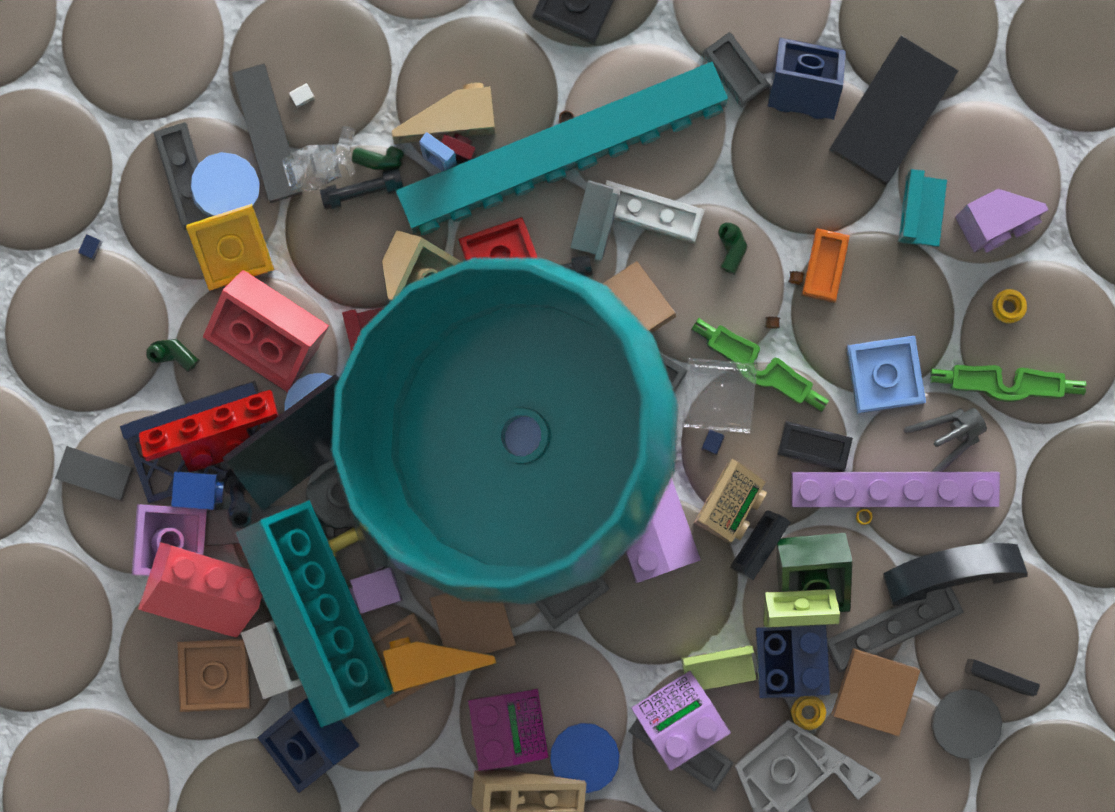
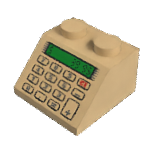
M731 459L723 469L693 524L729 544L733 542L734 538L741 540L750 524L749 521L745 520L750 509L758 510L767 494L766 491L762 490L766 482L739 462Z

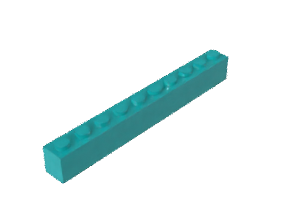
M712 61L396 190V193L413 234L420 232L421 235H426L440 228L439 223L451 218L453 222L468 218L472 215L471 210L481 206H484V209L493 208L503 203L502 198L513 193L516 196L525 195L535 189V184L547 180L548 184L559 181L567 176L566 171L578 167L579 171L591 168L598 163V158L608 154L611 158L620 156L628 152V146L641 141L642 145H646L658 140L661 137L660 133L672 129L673 132H678L692 125L691 120L704 116V119L713 118L723 112L728 96Z

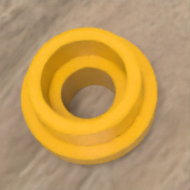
M1013 289L999 292L992 302L993 314L1003 323L1011 324L1019 321L1027 310L1025 297ZM1005 301L1013 303L1014 311L1012 313L1004 310L1003 304Z
M816 696L799 697L792 705L791 717L800 728L813 730L824 722L826 708L824 703ZM810 705L814 709V715L810 719H805L802 715V710L805 706Z

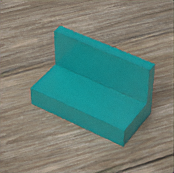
M911 169L905 179L898 242L939 247L947 180L924 177L925 171Z

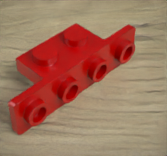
M266 390L140 432L139 439L145 461H151L179 451L189 473L223 462L224 459L222 457L251 437L248 428L274 420L279 416L274 395L271 390Z

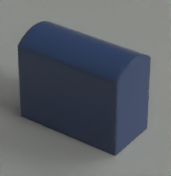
M86 234L78 253L94 260L102 241Z
M710 429L701 449L717 455L725 436Z

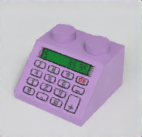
M688 671L631 707L670 771L730 734L724 721L691 671Z

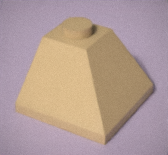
M396 230L382 260L388 299L392 301L409 284L462 262L422 237Z

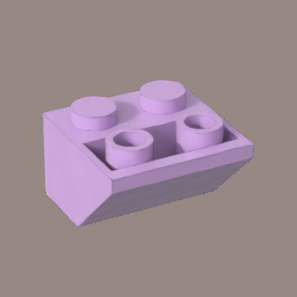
M997 189L967 204L955 218L973 252L984 248L985 252L988 253L1011 239L1010 234L1014 233L1017 238L1033 230L1035 226L1042 223L1040 217L1049 209L1045 203Z

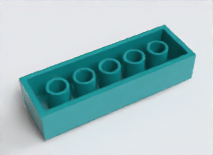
M310 500L235 532L320 726L323 727L347 718L395 693Z

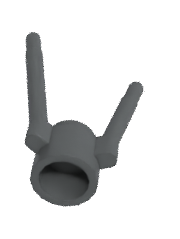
M960 408L951 414L904 428L905 433H911L954 421L950 424L952 431L935 440L934 446L939 447L954 438H957L960 442L965 441L936 466L932 472H942L970 446L979 442L978 436L987 431L986 423L976 408H971L966 412Z

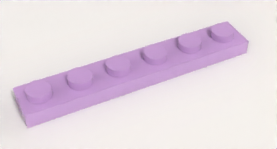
M791 472L792 507H999L1000 472Z

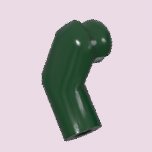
M390 146L386 150V155L356 147L352 153L351 160L354 164L372 170H396L403 164L401 160L404 158V152L399 148Z
M726 222L718 230V235L727 251L720 269L735 275L748 246L741 229L731 222Z
M177 339L155 341L146 350V356L150 362L176 361L187 372L194 369L200 361Z

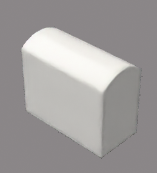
M307 83L289 92L297 108L315 99Z

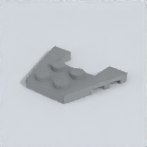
M789 720L783 722L734 765L753 812H788L832 773L837 775L857 800L882 780L876 773Z

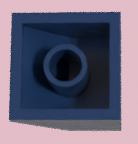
M779 38L767 107H772L786 113L792 111L807 114L815 119L827 118L834 120L844 84L846 51Z
M308 697L290 709L257 737L298 793L360 746L351 731L346 728L341 720L321 727Z

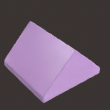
M137 504L132 575H150L160 542L204 555L207 509Z

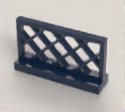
M255 380L120 426L123 438L126 439L148 504L172 496L174 472L158 465L160 458L155 459L154 462L145 461L144 457L140 455L136 442L140 441L139 433L257 394L259 391ZM268 422L262 423L261 427L266 426ZM258 425L253 426L252 429L248 428L251 436L256 433ZM183 459L176 472H181L185 464ZM143 463L151 466L148 474L146 473ZM211 465L205 468L203 474H207L209 469L219 472L213 475H219V480L224 479L226 472L230 469L224 470L216 465ZM155 469L173 477L168 489L156 494L153 493L149 481Z

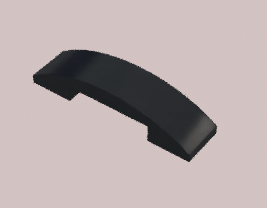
M984 543L951 548L913 559L883 573L892 606L926 599L927 592L989 578H992L993 584L1028 576L1018 544Z

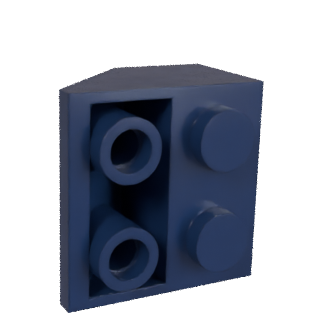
M826 625L756 628L759 698L830 695Z

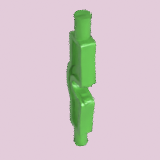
M700 318L693 325L691 330L708 339L707 346L733 362L740 375L748 382L760 387H772L797 404L805 401L820 412L825 408L824 405H827L829 399L811 389L813 383L799 375L781 359L773 358L765 370H757L754 367V361L760 352V347L757 344L736 335L722 325H719L716 329Z
M955 365L952 367V370L931 368L930 383L951 384V389L957 391L985 393L988 397L1001 402H1016L1028 396L1059 399L1064 396V393L1081 395L1086 393V388H1084L1086 381L1065 380V374L1044 372L1024 367L1018 368L1015 371L1013 386L1010 388L1004 386L1001 374L1002 368L997 365Z

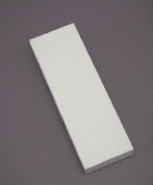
M606 181L605 185L622 189L614 220L693 244L695 243L705 209L612 181Z

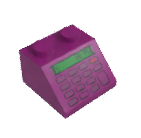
M538 689L468 700L479 771L549 758Z

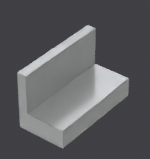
M588 180L570 248L596 254L595 259L602 260L622 189Z

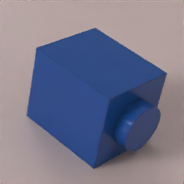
M174 472L171 507L216 510L217 503H223L224 482H219V475Z

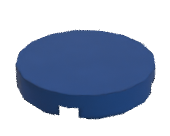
M579 723L567 727L557 736L551 747L550 763L555 777L585 781L587 783L586 793L601 790L613 780L619 767L620 754L616 741L607 730L596 724Z

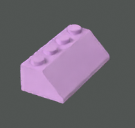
M672 479L647 533L625 552L635 583L701 560Z

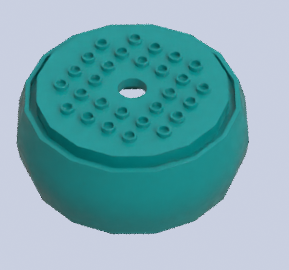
M472 258L409 284L362 329L335 387L332 453L354 519L396 568L462 601L532 604L598 579L647 533L675 472L678 402L654 336L608 286L547 259ZM520 417L533 418L539 424L541 430V441L537 449L526 456L512 454L505 442V433L508 426Z

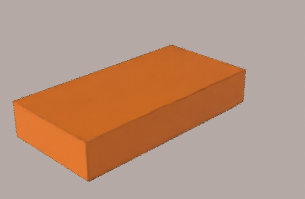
M816 228L801 296L832 303L836 302L850 235Z

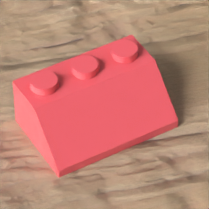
M242 270L222 290L203 338L288 392L318 350L329 325Z
M160 542L139 610L238 638L257 612L263 595L251 569Z

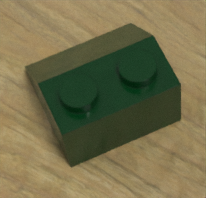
M846 533L781 538L777 543L776 552L779 592L835 589L839 612H851L853 561Z

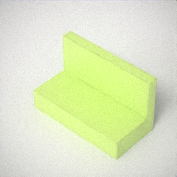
M835 589L765 593L764 627L839 624L840 612Z
M743 646L681 658L683 672L685 674L691 671L703 690L757 680L751 654L754 653L753 646Z

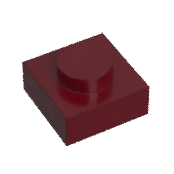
M444 134L441 142L455 152L456 161L464 163L476 158V147L471 146L473 142L470 139L459 134H454L453 138Z

